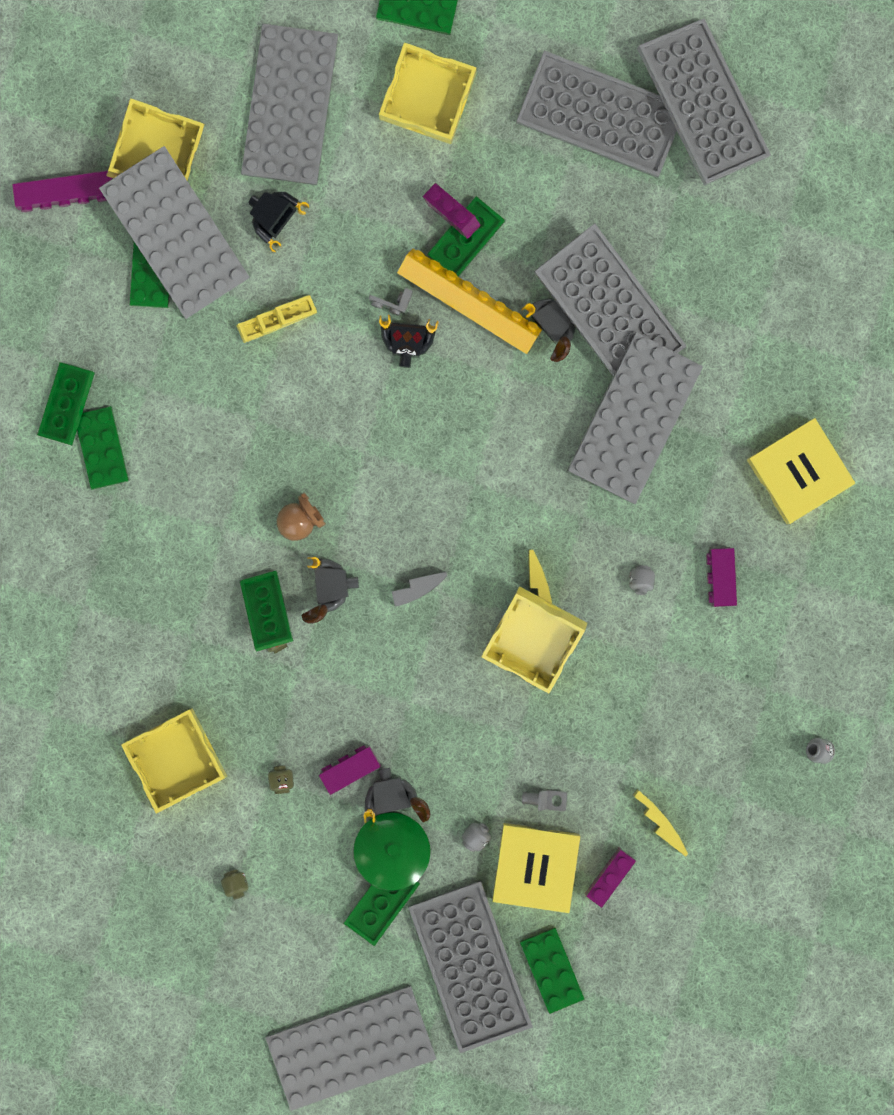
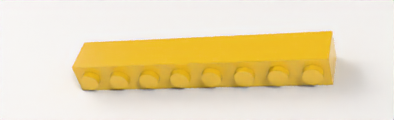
M414 248L406 255L397 272L525 354L530 351L543 330L536 323L523 318L520 313L506 307L503 302L496 301L487 292L480 291L471 282L461 279L455 272L445 269L439 262L429 259L423 252Z

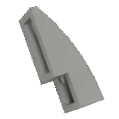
M447 572L409 580L410 588L392 591L395 607L410 603L429 593L447 577Z

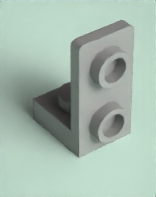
M405 288L404 293L400 291L397 298L399 306L372 295L368 299L372 302L371 305L376 308L382 309V306L389 308V312L399 316L402 313L405 315L413 291Z

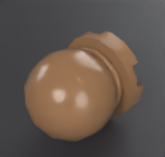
M305 493L298 496V503L288 504L278 513L276 523L279 533L291 541L307 538L312 533L314 526L321 528L326 525L323 517L315 506L312 507L308 500L309 497Z

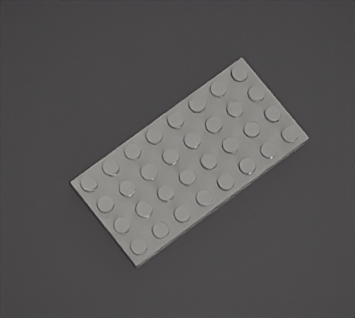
M705 19L638 46L637 50L704 186L771 156Z
M262 23L241 175L317 185L338 34Z
M544 51L516 121L520 125L657 178L660 175L677 131L660 95L547 51Z
M165 146L99 187L185 319L250 278Z
M596 224L591 225L534 271L612 376L635 332L676 353H679L686 347V344Z
M635 332L567 471L636 504L703 366Z
M481 881L408 906L460 1053L533 1028Z
M411 985L266 1036V1041L291 1111L436 1060V1055Z

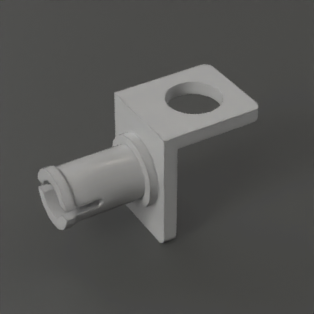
M543 790L539 794L523 792L522 804L538 805V811L546 809L566 811L567 792ZM555 795L562 798L560 806H554L552 803V798Z

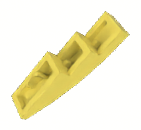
M308 295L275 307L274 310L257 315L253 319L239 323L237 328L243 343H246L317 313L311 296Z
M529 550L530 588H537V596L552 604L549 586L534 550Z
M637 789L633 796L647 806L644 815L658 825L654 832L686 857L688 852L668 819L653 802Z

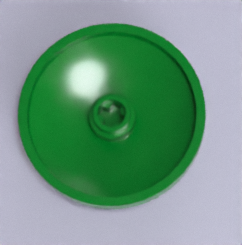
M384 813L375 816V822L373 823V818L366 822L358 832L354 842L353 857L358 872L365 881L378 889L397 891L413 885L424 874L430 861L431 850L427 834L419 823L403 814Z

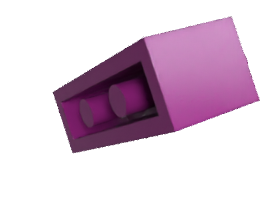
M437 183L422 196L429 207L465 238L468 239L479 228L480 223L476 217Z
M734 548L710 549L709 553H706V564L710 565V573H707V583L711 584V592H708V602L712 603V607L737 606Z
M362 745L354 750L356 754L350 757L347 754L338 759V764L334 766L329 764L321 769L322 773L319 774V777L329 795L381 767L370 746L365 747V745Z
M618 848L585 892L586 897L602 908L636 860L621 848Z

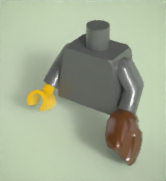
M552 298L526 304L521 309H526L529 312L525 317L529 318L532 315L531 318L556 344L550 360L560 362L565 359L570 352V341L573 339L576 329L574 324Z
M307 558L313 560V565L307 567L314 568L318 606L301 615L305 623L313 624L321 621L327 615V612L335 611L345 603L346 597H349L348 589L359 588L358 577L347 578L346 570H343L342 565L330 559Z
M390 767L379 769L381 781L374 782L373 786L369 787L365 797L364 822L366 823V818L370 816L373 817L374 823L376 814L410 808L411 806L422 822L428 821L431 815L429 806L423 799L417 796L415 788L407 780L401 779V777L392 778Z

